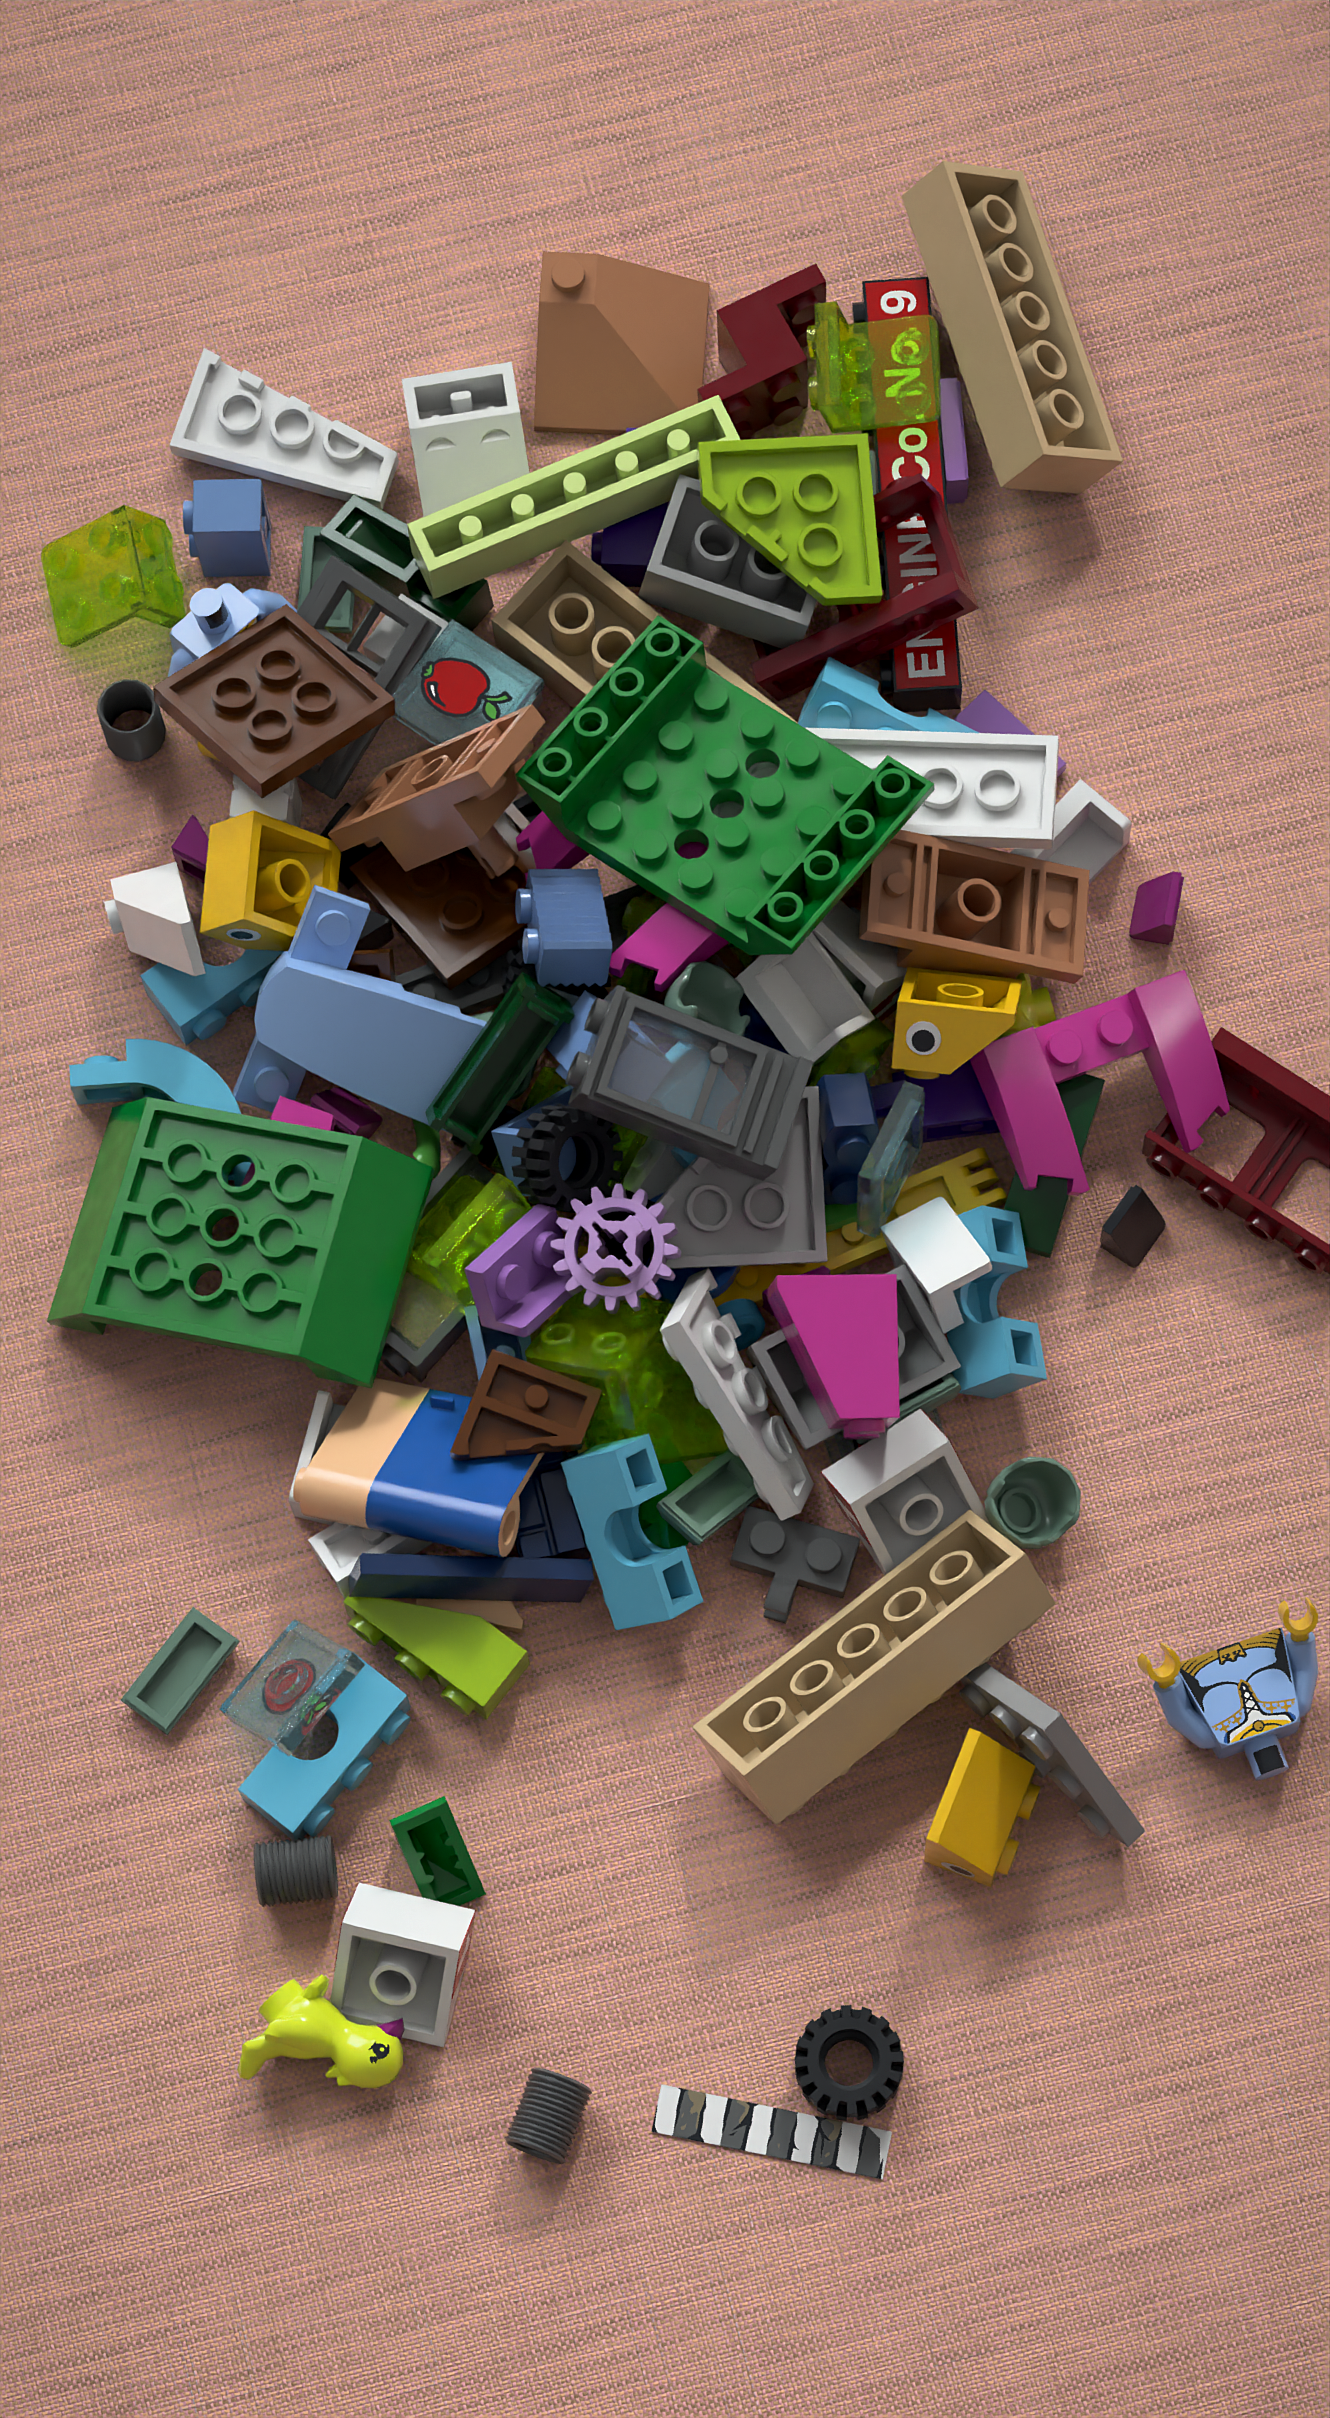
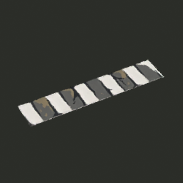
M661 2084L651 2131L883 2179L892 2135L891 2131Z

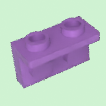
M537 1203L464 1269L482 1326L520 1337H527L536 1331L568 1299L573 1297L564 1288L573 1275H558L553 1267L555 1263L565 1258V1254L555 1252L551 1248L552 1240L564 1239L562 1230L556 1223L558 1216L554 1207Z

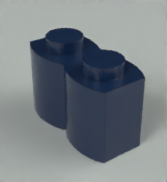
M865 1073L823 1075L816 1086H818L824 1204L849 1205L863 1203L869 1199L875 1187L876 1175L873 1160L878 1154L881 1145V1135L869 1080Z

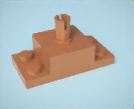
M531 704L383 768L328 833L329 837L341 852L361 843H364L367 847H372L382 841L405 872L467 847L484 868L486 875L490 879L500 876L516 863L519 855L516 851L512 850L494 824L523 789L516 781L515 774L526 763L523 758L534 748L531 739L546 721L534 705Z
M900 829L864 871L859 939L898 947V967L922 968L1015 979L1020 973L1075 984L1083 977L1090 870Z

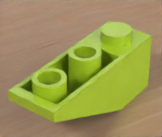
M348 1595L343 1601L348 1616L352 1618L347 1625L353 1632L372 1646H376L380 1640L398 1653L394 1661L403 1670L419 1681H422L426 1675L431 1677L445 1688L440 1694L441 1697L465 1716H469L474 1710L487 1720L530 1665L527 1651L481 1616L383 1598L349 1597Z

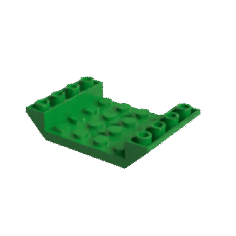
M659 615L515 774L516 781L568 841L749 955H792L935 790L934 783L888 755L875 770H872L709 670L706 665L704 643ZM762 761L771 762L779 768L770 777L756 778L748 773L752 765ZM727 801L736 802L743 807L741 813L735 817L720 818L713 813L717 805ZM689 842H700L708 848L706 853L699 858L686 859L677 854L678 849Z
M151 1097L112 1107L47 1322L50 1325L100 1335L104 1334L106 1324L302 1362L318 1378L372 1388L435 1170L427 1164L362 1136ZM243 1162H250L255 1165V1174L246 1185L241 1187L229 1185V1174L236 1165ZM227 1216L238 1218L239 1227L235 1235L225 1241L213 1240L212 1230L220 1219ZM212 1270L222 1273V1284L216 1292L208 1296L196 1294V1283L204 1273Z

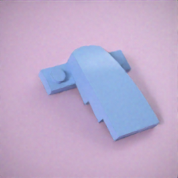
M314 885L289 950L284 951L274 962L261 983L254 1017L256 1034L232 1093L237 1101L273 1113L280 1096L295 1101L305 1073L308 1070L365 1099L428 1124L425 1111L487 1022L461 1014L458 1006L404 991L400 983L347 970L370 912V907L366 902Z

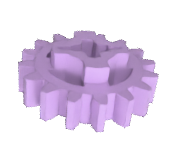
M615 1184L612 1197L605 1198L597 1186L591 1188V1204L585 1206L581 1201L574 1198L570 1202L577 1214L574 1219L558 1217L556 1221L558 1226L566 1233L565 1239L551 1241V1248L555 1252L565 1254L564 1259L559 1260L553 1265L554 1270L558 1275H573L564 1288L572 1296L585 1289L583 1303L590 1309H593L600 1299H605L606 1309L610 1314H617L620 1301L626 1300L635 1312L641 1310L639 1297L641 1294L647 1292L651 1297L658 1300L661 1297V1293L655 1285L657 1280L662 1278L673 1281L676 1276L665 1264L667 1259L681 1257V1250L677 1246L667 1244L668 1239L679 1233L674 1223H659L664 1218L667 1210L660 1202L647 1209L648 1194L642 1189H639L632 1199H627L626 1191L622 1184ZM610 1212H627L634 1215H629L624 1221H605L601 1217V1215ZM585 1230L589 1234L588 1253L580 1259L582 1262L579 1263L578 1245ZM603 1231L610 1239L614 1238L617 1242L623 1243V1247L627 1252L626 1256L632 1262L631 1267H628L622 1259L618 1260L613 1255L608 1256L609 1251L605 1246L606 1242L600 1236V1232ZM653 1235L654 1253L651 1263L647 1268L642 1263L643 1247L651 1240L650 1236ZM608 1277H627L631 1281L627 1285L618 1287L598 1284V1282H604Z

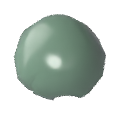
M707 961L691 962L673 982L665 996L664 1006L740 1036H743L745 1028L750 1022V1016L744 1015L741 1017L739 1013V1003L744 994L741 984L726 970ZM694 1046V1047H696V1048H698V1049H701V1050H703V1051H705V1052H707V1053L710 1052V1051L704 1050V1049H702V1048H699V1047H697V1046Z
M1027 1457L1020 1459L1004 1468L992 1480L986 1491L988 1496L984 1501L985 1514L990 1525L1019 1549H1041L1043 1546L1054 1543L1069 1528L1076 1524L1080 1516L1081 1491L1071 1471L1053 1458Z

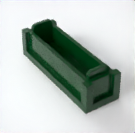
M521 972L425 1111L429 1127L437 1132H440L442 1128L465 1141L467 1149L478 1156L484 1147L482 1139L562 1023L569 1024L575 1016L570 1001L550 988L542 987L538 984L537 980Z

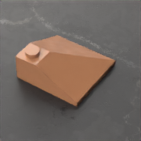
M543 251L538 312L534 431L623 435L626 433V428L642 427L697 404V389L703 386L710 284L601 254Z

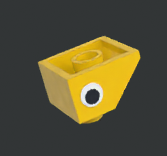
M254 810L210 825L200 933L243 949L288 951L314 885L334 892L338 891L341 851L328 838Z
M907 967L897 1002L891 1068L904 1069L906 1075L918 1079L937 1078L939 1073L950 1075L1014 1026L1023 980Z
M969 1728L926 1837L924 1862L988 1887L992 1886L997 1872L1008 1875L1020 1844L1019 1841L1010 1838L1018 1817L1029 1821L1041 1790L1040 1786L1032 1784L1035 1765L982 1732Z

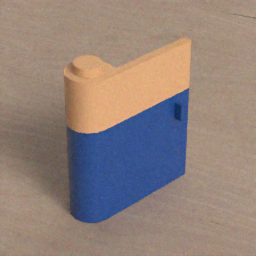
M375 1378L372 1388L358 1386L308 1467H302L299 1470L294 1482L293 1497L296 1502L300 1503V1509L304 1516L506 1557L511 1551L518 1533L520 1521L519 1495L544 1453L464 1461L451 1458L450 1451L472 1397Z

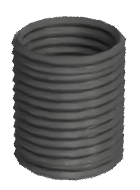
M131 679L114 682L103 690L98 699L97 714L108 748L115 756L126 761H142L152 757L160 750L165 741L166 733L160 707L154 702L153 690L147 684ZM143 710L151 714L148 722L139 729L120 731L112 727L116 718L124 712Z
M322 1835L320 1838L318 1836L315 1838L310 1836L309 1839L304 1837L303 1840L292 1838L291 1841L286 1839L285 1842L282 1840L277 1842L275 1840L273 1843L268 1841L267 1844L265 1842L261 1844L256 1842L254 1845L256 1888L259 1904L262 1907H265L266 1904L269 1907L275 1904L279 1906L281 1903L286 1905L287 1902L292 1904L293 1901L296 1904L299 1901L304 1903L305 1900L310 1902L311 1899L314 1902L317 1899L321 1901L323 1898L327 1901L338 1897L333 1839L330 1835L326 1837Z
M535 2067L531 2069L532 2074L528 2076L527 2087L524 2088L525 2092L521 2094L523 2098L519 2099L520 2104L517 2105L518 2109L515 2110L514 2121L510 2122L511 2127L508 2128V2136L504 2138L507 2144L520 2151L549 2162L564 2164L566 2163L565 2158L569 2156L567 2151L571 2150L569 2146L573 2144L572 2140L575 2139L576 2128H579L580 2117L584 2116L583 2111L586 2110L585 2106L588 2105L587 2101L590 2100L589 2095L592 2092L589 2087L572 2078L547 2069Z

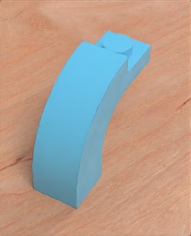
M126 1039L127 1061H118L115 1057L103 1055L89 1057L84 1060V1064L69 1065L70 1087L77 1105L133 1101L151 1097L241 1114L234 1095L220 1075L196 1055L172 1044L148 1039ZM233 1169L229 1174L228 1181L234 1180Z

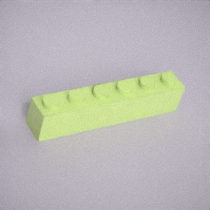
M719 395L408 523L411 552L433 599L558 548L565 540L570 543L670 501L679 474L699 480L698 442L740 440Z

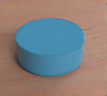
M744 1298L734 1299L717 1307L720 1316L731 1312L741 1335L734 1339L737 1351L749 1347L760 1338L765 1329V1320L754 1301Z

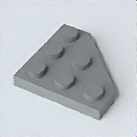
M818 1086L805 1087L779 1167L764 1181L697 1156L656 1201L655 1204L660 1202L667 1210L664 1218L659 1223H674L679 1232L674 1237L668 1239L667 1244L677 1246L681 1250V1257L667 1259L665 1265L670 1269L827 1262ZM735 1114L720 1132L729 1135ZM653 1235L650 1236L651 1240L649 1241L650 1263L654 1253Z
M987 1663L974 1668L960 1679L965 1687L959 1691V1694L966 1704L982 1718L988 1714L1021 1748L1018 1751L1019 1756L1035 1765L1034 1773L1041 1778L1048 1775L1080 1808L1077 1812L1079 1817L1093 1833L1100 1838L1109 1833L1129 1847L1145 1832V1829L1061 1713Z

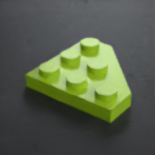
M868 433L698 442L697 460L701 504L823 606L880 603L882 586Z

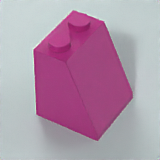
M897 1274L777 1275L767 1288L768 1302L828 1428L843 1429L845 1439L879 1438V1433H885V1428L890 1427L900 1418Z

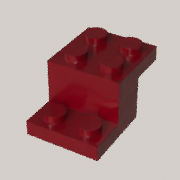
M816 263L717 310L718 357L727 375L698 388V403L719 395L740 440L751 439L755 432L771 424L775 426L785 425L796 419L803 409L808 407V359L801 348L813 343L822 332L826 331V280Z

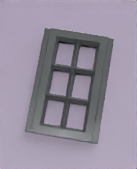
M335 556L330 557L297 611L298 615L354 664L374 676L373 680L395 698V703L442 629L434 621ZM347 589L372 605L349 644L324 629ZM380 612L405 627L382 666H379L357 651ZM384 722L324 759L320 766L316 764L297 777L319 792L336 800Z

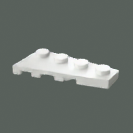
M206 348L203 349L170 442V449L173 455L348 501L354 494L383 510L399 463L398 454L394 450L338 420L332 422L312 411L309 404L292 395L290 398L264 385L263 379L246 370L240 372L222 362L220 356Z
M708 1267L690 1275L660 1329L663 1335V1342L669 1355L674 1360L680 1361L692 1380L698 1401L703 1407L711 1410L722 1427L724 1439L730 1451L734 1455L741 1457L753 1476L754 1486L759 1497L765 1503L772 1506L782 1521L801 1513L814 1483L782 1417L778 1415L770 1417L766 1410L768 1399L765 1388L767 1386L757 1366L751 1369L746 1368L737 1351L734 1339L740 1336L741 1333L731 1312L720 1316L709 1293L710 1290L718 1285Z

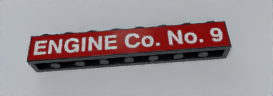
M916 277L862 281V302H852L854 336L864 335L866 352L856 353L858 386H868L869 403H860L861 434L868 433V436H872L873 451L877 461L878 493L885 490L890 482L898 478L913 477L920 473L940 493L948 516L929 278ZM921 516L912 517L877 534L881 545L879 563L882 590H884L885 600L938 577L940 567ZM956 619L890 649L889 660L879 661L881 694H892L894 708L904 713L928 711L929 708L935 711L961 709L962 681Z

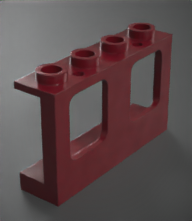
M920 473L913 477L898 478L890 482L885 490L873 495L876 530L878 534L912 517L921 516L940 567L938 577L888 600L881 598L880 603L836 605L840 617L837 624L783 649L753 639L759 660L751 663L756 682L777 701L813 686L828 657L852 668L979 609L941 495Z
M1221 1027L1211 1042L1217 1057L1229 1105L1259 1123L1265 1131L1263 1139L1233 1182L1175 1146L1179 1138L1168 1112L1154 1131L1149 1129L1145 1134L1142 1154L1148 1157L1146 1159L1148 1165L1160 1175L1171 1180H1175L1178 1176L1195 1187L1197 1197L1208 1206L1218 1211H1224L1227 1208L1245 1220L1243 1222L1244 1226L1259 1239L1270 1243L1275 1239L1294 1251L1292 1253L1293 1258L1307 1270L1316 1274H1321L1323 1271L1330 1274V1244L1272 1208L1305 1161L1315 1160L1330 1169V1096Z

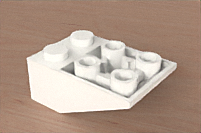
M512 362L402 379L423 517L529 474Z

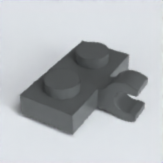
M748 1506L730 1563L733 1567L773 1578L765 1600L763 1617L786 1624L798 1586L843 1599L860 1546V1538L790 1517L781 1521L776 1513Z

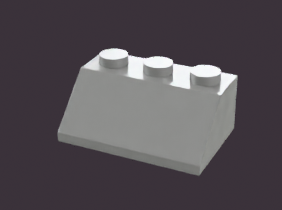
M679 474L638 597L650 604L781 649L802 640L809 626L817 600L701 504L699 480Z
M906 1264L886 1273L897 1274L899 1400L961 1367ZM782 1329L750 1345L745 1352L753 1367L757 1366L767 1386L765 1390L769 1398L805 1450L843 1430L828 1428Z

